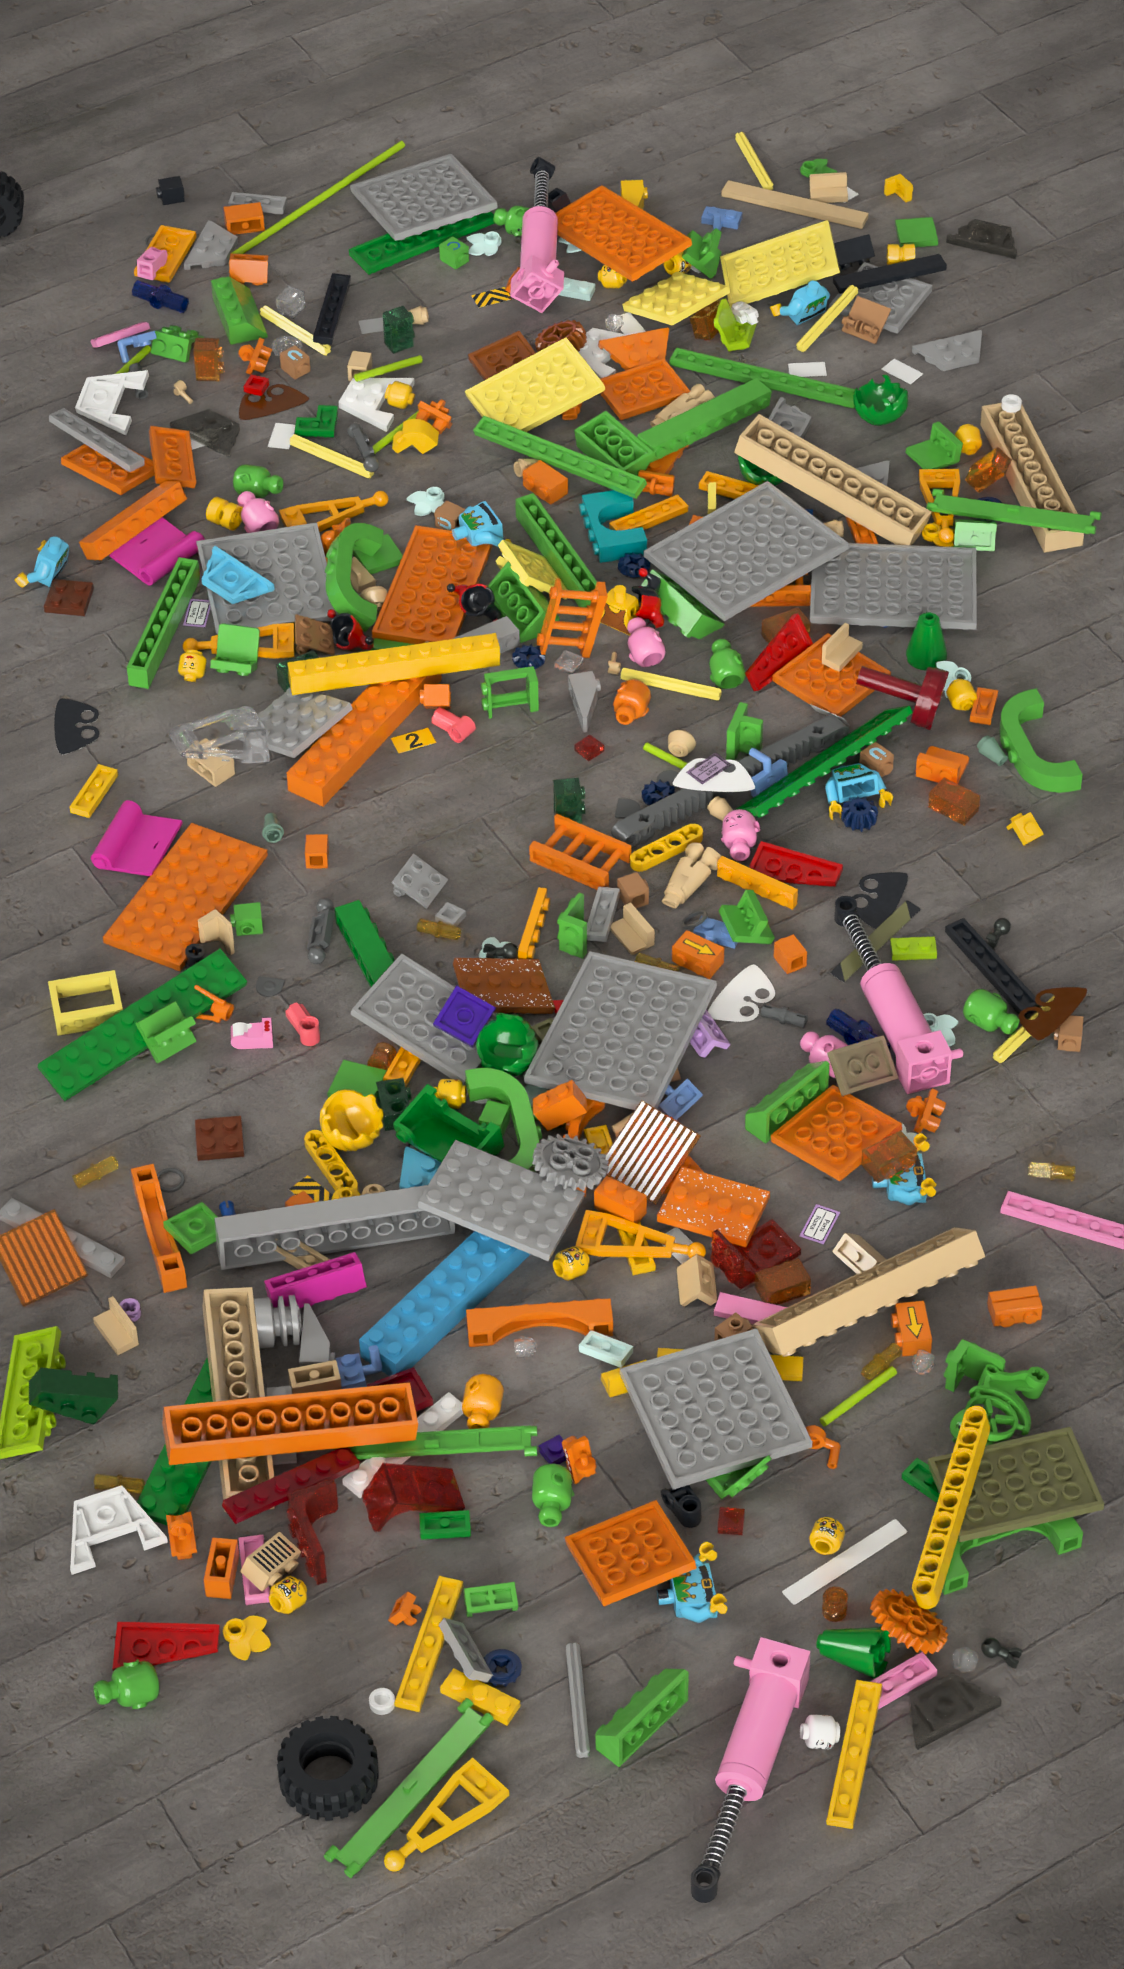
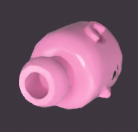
M245 491L239 495L237 502L239 506L243 507L241 519L245 524L244 529L246 532L252 533L277 529L279 517L270 505V501L256 498L254 493L250 491Z
M642 618L631 619L627 625L628 632L631 634L627 641L631 652L629 654L630 659L641 667L659 664L666 653L659 632L652 627H647L645 620Z
M740 809L733 810L724 817L721 841L730 850V855L734 860L744 861L749 857L750 849L756 844L757 832H760L759 822L756 821L750 812Z
M807 1032L800 1041L802 1050L810 1052V1063L821 1061L830 1063L827 1052L849 1046L833 1035H825L819 1038V1035L815 1032ZM830 1063V1064H829V1076L832 1077V1078H835V1075H834V1072H833V1069H832V1066H831V1063Z

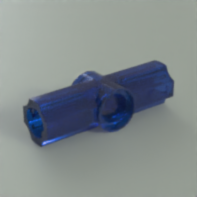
M137 280L132 289L133 296L149 301L150 305L156 309H161L164 306L184 313L189 304V298L173 293L165 284L156 287Z
M835 1008L826 1020V1025L841 1034L847 1045L879 1037L873 1033V1029L868 1022L864 1020L856 1021L840 1009ZM886 1041L887 1046H888V1049H889V1051H890V1047H891V1046H890V1044Z

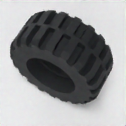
M3 171L0 172V238L1 236L6 237L10 235V232L13 233L22 221L24 193L21 190V186L12 176L8 177L7 173Z
M323 1716L315 1717L314 1721L310 1722L308 1719L302 1722L300 1728L294 1727L289 1732V1737H285L281 1743V1749L277 1755L280 1790L282 1795L286 1797V1802L290 1807L294 1808L296 1806V1812L304 1816L308 1813L311 1819L319 1820V1817H324L325 1821H332L333 1817L340 1816V1819L348 1817V1813L351 1811L353 1813L358 1812L362 1809V1803L367 1804L371 1800V1793L376 1791L378 1785V1757L372 1737L368 1733L365 1734V1729L361 1725L356 1724L354 1726L353 1721L347 1718L339 1720V1716H330V1718L323 1719ZM324 1756H337L345 1759L352 1765L344 1775L332 1780H319L309 1776L304 1771L312 1761Z

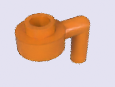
M811 1425L805 1427L812 1440V1448L809 1449H820L822 1447L829 1449L827 1466L830 1469L837 1468L841 1445L834 1440L826 1438V1432L819 1426Z

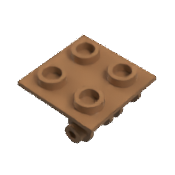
M857 296L847 317L844 316L842 319L844 326L841 331L876 344L892 309Z
M296 614V652L299 655H305L308 649L311 648L334 655L333 632L330 624Z

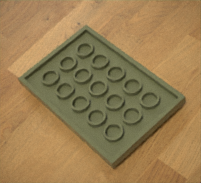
M1071 1427L985 1446L958 1536L959 1542L1104 1510L1103 1499ZM952 1453L928 1458V1466L939 1493L942 1489Z

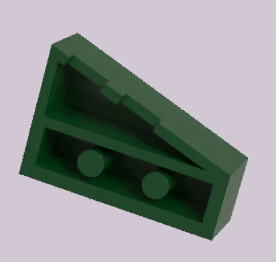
M40 1368L29 1380V1405L93 1425L118 1400V1375L110 1374L109 1378L95 1377V1373L87 1372L86 1376L72 1375L71 1370Z

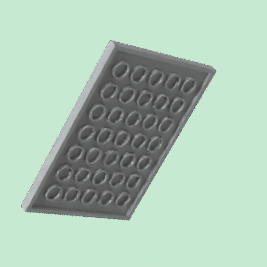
M766 481L644 550V557L723 621H726L848 550L849 543L770 482Z
M849 543L848 550L812 570L810 623L838 625L847 623L859 626H896L904 628L915 627L921 614L931 612L939 617L942 629L976 630V548Z
M589 951L524 1075V1083L553 1089L560 1084L573 1080L587 1099L632 1110H637L641 1102H644L645 1105L640 1112H644L649 1105L652 1108L648 1114H652L654 1110H657L717 988V981Z

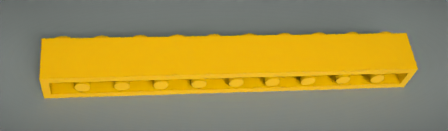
M496 633L287 662L289 684L292 695L500 666V646Z

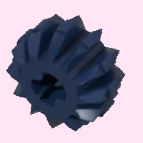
M857 796L855 800L849 798L848 802L844 803L841 819L845 827H851L852 831L859 829L862 832L863 829L870 830L877 822L878 809L874 801H868L867 797L860 799Z

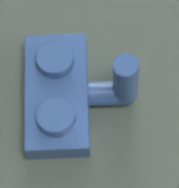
M706 206L701 217V223L713 225V230L717 228L721 231L722 227L738 229L742 220V212Z
M155 331L118 340L117 344L122 363L130 360L126 346L133 344L135 348L151 344V340L157 339Z
M755 748L750 749L749 755L763 763V770L751 778L755 785V789L751 790V796L754 797L788 775L786 761L779 759L771 764L769 756Z
M707 917L703 923L696 926L693 930V933L733 949H735L738 943L732 941L722 921Z
M687 1078L675 1090L670 1085L665 1092L668 1097L659 1104L657 1111L660 1114H664L665 1119L667 1117L671 1118L669 1121L671 1125L673 1121L679 1119L695 1104L703 1094Z
M372 1345L369 1347L372 1363L362 1366L359 1353L335 1358L342 1389L367 1387L364 1375L378 1373L382 1370L378 1346Z

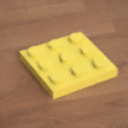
M502 540L498 547L503 552L502 556L510 562L511 569L520 576V582L527 587L531 585L540 592L545 591L550 594V588L554 587L556 578H560L547 559L542 555ZM560 579L562 590H568Z

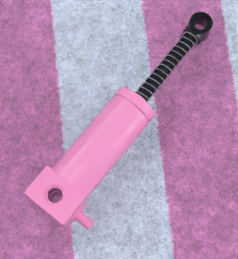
M537 157L530 167V173L535 178L534 207L527 210L522 219L520 269L511 279L510 296L543 313L563 290L564 271L557 268L559 262L556 260L558 217L554 211L548 208L549 180L554 174L555 165L541 157Z
M851 896L838 897L835 901L834 920L838 925L846 928L862 962H865L864 966L867 972L861 979V989L896 1055L895 1069L906 1094L949 1084L951 1061L963 1057L962 1049L950 1050L940 1030L932 1032L900 969L895 964H881L879 956H877V953H874V948L859 920L857 901Z
M761 1637L753 1660L740 1656L735 1657V1666L750 1670L749 1687L715 1778L717 1786L727 1795L725 1796V1801H723V1807L720 1809L721 1812L718 1815L717 1824L714 1826L715 1830L710 1837L704 1860L691 1874V1894L700 1903L711 1902L717 1896L718 1880L721 1875L718 1868L722 1866L721 1861L724 1860L723 1855L726 1854L725 1850L728 1849L727 1844L730 1843L729 1838L732 1837L731 1832L734 1831L735 1820L738 1819L737 1815L740 1814L739 1809L743 1807L741 1803L744 1801H756L764 1793L793 1707L799 1709L809 1680L811 1651ZM700 1883H708L709 1885H708V1886H701V1885H699V1884H700Z

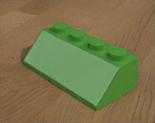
M231 277L211 280L213 301L230 345L257 340L259 337L267 338L268 334L250 289Z
M607 411L574 430L577 447L588 457L638 476L640 470L647 469L654 457V451Z
M508 561L488 586L495 596L494 605L500 610L503 617L507 616L519 629L520 643L537 638V634L541 633L549 602L535 587L531 585L527 587L519 580L520 576L511 569V564ZM556 615L555 621H559L560 618Z
M651 570L650 573L661 580L658 593L662 602L661 612L669 617L667 620L671 624L681 628L680 632L688 638L693 636L701 639L725 625L705 605L670 577L656 570ZM647 579L644 580L641 586H647Z
M827 1061L809 1063L802 1069L797 1070L789 1080L782 1082L774 1092L766 1095L759 1104L751 1107L746 1112L745 1129L765 1144L770 1141L771 1134L828 1089L830 1063Z
M664 1669L659 1675H654L641 1692L637 1691L632 1696L628 1705L618 1709L613 1719L607 1725L603 1724L595 1734L596 1750L620 1767L688 1701L689 1672L685 1669Z

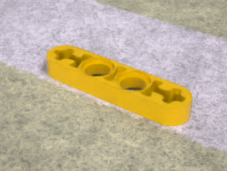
M689 824L634 851L630 855L631 869L637 872L646 871L684 852L690 843H701L703 840V828L698 824ZM679 841L681 844L674 846L670 842ZM654 850L663 851L662 854H654L652 852Z
M311 1130L307 1132L304 1137L305 1148L333 1189L336 1191L343 1188V1182L345 1181L347 1187L358 1190L357 1180L334 1147L326 1140L322 1131ZM323 1154H330L332 1156L328 1160L320 1158ZM339 1169L343 1172L340 1175H332L331 1171Z

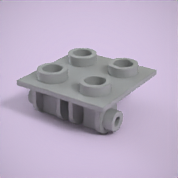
M413 853L391 883L395 885L393 893L396 896L400 897L406 893L427 909L448 879Z

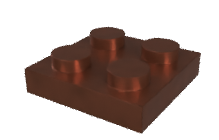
M53 579L44 604V612L85 616L94 590L93 583Z
M241 1116L195 1120L198 1161L244 1157Z

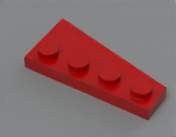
M798 613L790 617L745 672L753 691H759L772 682L773 674L813 645Z
M763 841L760 842L749 868L783 883L836 887L843 871L842 864Z
M117 1622L112 1670L114 1671L116 1668L124 1666L125 1662L130 1663L138 1659L139 1662L148 1661L152 1665H158L217 1653L219 1649L220 1625Z

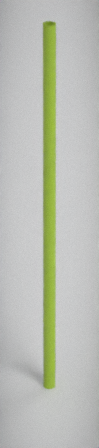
M403 141L398 142L233 251L232 254L246 253L403 149L405 143Z

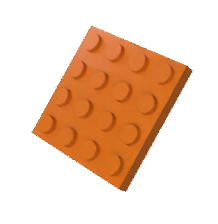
M827 633L773 674V682L808 704L842 717L875 691L856 684L862 666L891 675V671L860 652L840 672L822 664L823 644L832 636Z
M832 1085L771 1134V1142L834 1179L841 1181L901 1132L902 1123L851 1094L841 1096L839 1088Z
M657 1500L565 1537L567 1547L603 1607L697 1568L695 1560Z

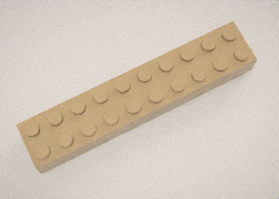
M1002 403L982 406L980 425L1020 505L1078 514L1023 405L1021 404V409L1014 413L1004 411L1001 407ZM1031 526L1044 553L1083 546L1084 533Z
M760 414L739 436L734 453L896 545H913L928 523L932 513L928 509Z
M954 1227L754 1323L753 1327L754 1329L757 1328L768 1352L780 1354L783 1357L794 1354L796 1348L802 1345L804 1347L816 1343V1339L821 1336L826 1337L835 1334L837 1328L843 1325L844 1327L851 1326L857 1323V1319L862 1316H872L878 1312L877 1309L883 1306L895 1305L898 1303L897 1299L903 1296L910 1297L917 1294L918 1289L924 1286L931 1287L936 1285L938 1279L955 1276L958 1274L959 1269L977 1265L978 1260L984 1258L985 1254L976 1230Z
M252 1287L204 1290L202 1307L213 1402L265 1397ZM272 1455L219 1460L223 1500L274 1477Z

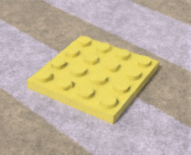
M676 272L670 278L659 281L654 287L645 289L638 296L631 297L629 301L622 305L626 312L674 325L730 292L728 286L719 282H712L695 277L694 275Z

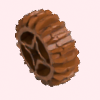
M576 320L554 323V325L548 326L547 329H543L542 333L538 334V337L535 339L536 350L539 352L567 338L579 352L580 348H583L587 342L586 331L580 322H576Z

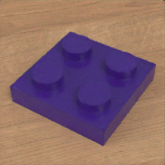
M456 985L435 1019L433 1026L473 1048L480 1031L489 1022L496 1007Z

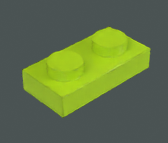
M935 936L890 938L892 961L937 959Z

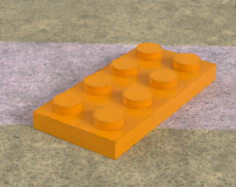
M164 225L159 227L147 249L155 247L159 250H166L168 256L166 264L158 269L154 280L171 282L197 238L196 231ZM136 266L134 269V276L138 277Z

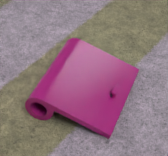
M161 517L112 552L110 557L142 582L151 586L174 569L179 557L189 559L198 552L196 541L205 540V538L196 531L185 535Z
M126 800L120 806L93 852L91 861L98 869L144 876L153 875L183 822L177 819L144 815L137 803Z

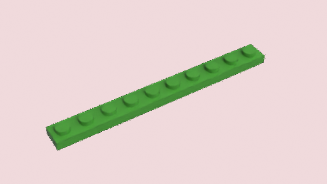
M676 348L670 358V366L743 383L757 378L771 390L855 409L853 402L855 389Z
M486 416L482 417L473 430L476 436L534 459L542 460L549 465L635 499L638 498L647 485L644 478Z

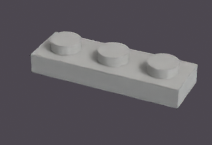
M232 192L228 206L260 202L263 213L284 214L287 197Z
M598 887L587 923V940L607 942L620 898V888Z
M444 1618L439 1627L444 1634V1639L452 1648L454 1657L460 1662L465 1676L474 1681L488 1682L493 1674L462 1622Z

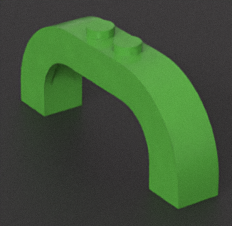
M354 523L342 530L333 540L327 551L326 557L328 562L325 568L326 592L335 611L338 614H351L360 623L363 631L366 632L376 621L377 605L361 598L351 585L353 550H358L372 557L383 544L384 530L370 524Z
M1037 688L1014 695L1004 705L1000 721V741L1002 748L1008 752L1010 763L1014 764L1019 775L1026 782L1041 790L1061 793L1080 790L1083 774L1076 761L1051 763L1042 760L1034 752L1021 727V724L1043 717L1044 701Z
M476 1068L465 1070V1083L470 1102L493 1099L510 1105V1113L519 1151L509 1162L536 1172L535 1165L532 1164V1157L537 1143L542 1139L540 1126L535 1125L537 1118L533 1114V1107L530 1105L525 1088L516 1078L497 1069Z
M1073 1517L964 1542H959L957 1539L942 1592L946 1595L967 1587L969 1572L962 1562L961 1556L973 1547L1019 1531L1029 1530L1046 1536L1058 1555L1081 1547L1083 1531Z

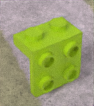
M721 299L716 317L714 318V326L721 335L722 343L726 346L728 352L749 348L757 323L753 325L748 322L740 324L736 321L727 299Z

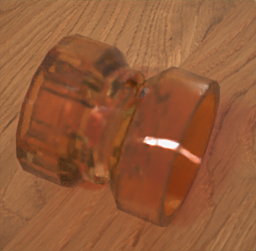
M377 1043L367 1064L368 1066L387 1071L397 1052L388 1043Z
M829 1587L823 1593L822 1614L831 1622L843 1620L847 1615L848 1594L841 1587Z

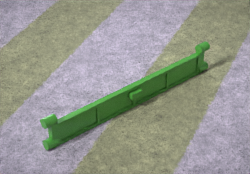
M933 489L932 496L936 497L934 503H927V509L932 512L1085 534L1096 533V526H1093L1094 520H1101L1102 515L1101 512L1091 511L1090 516L947 496L944 495V490Z
M529 1425L417 1432L416 1440L354 1446L349 1447V1449L357 1459L524 1450L525 1457L538 1456L537 1446H531V1436H538L537 1426Z
M465 1698L457 1707L458 1711L463 1714L462 1717L341 1850L332 1845L323 1855L324 1858L330 1863L336 1858L347 1867L344 1873L349 1878L357 1874L494 1720L492 1715L486 1713L483 1717L471 1709L473 1702Z

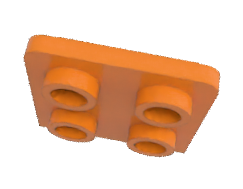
M930 746L926 754L919 753L917 757L916 777L957 787L969 763V757Z

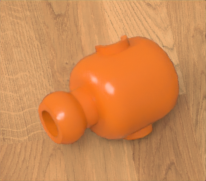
M631 679L622 682L617 690L613 706L617 721L623 725H628L649 712L648 705L651 693L648 686L642 681Z

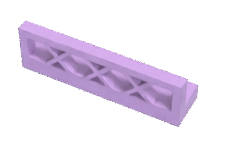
M705 1010L690 1041L695 1051L701 1057H706L715 1046L727 1049L731 1045L708 1011Z

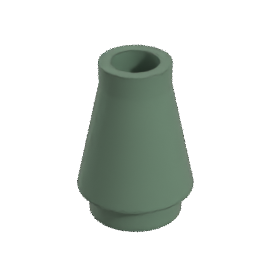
M987 735L977 744L979 753L995 762L998 766L1003 765L1007 761L1008 757L1004 754L994 737Z
M268 813L264 817L262 835L268 842L276 843L281 840L284 830L277 819V815Z

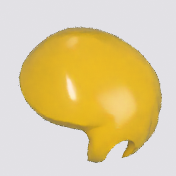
M344 1089L337 1091L326 1100L320 1111V1126L324 1137L333 1147L342 1151H357L373 1144L374 1139L380 1135V1130L383 1128V1110L377 1106L376 1097L372 1093L364 1097L363 1094L355 1090Z

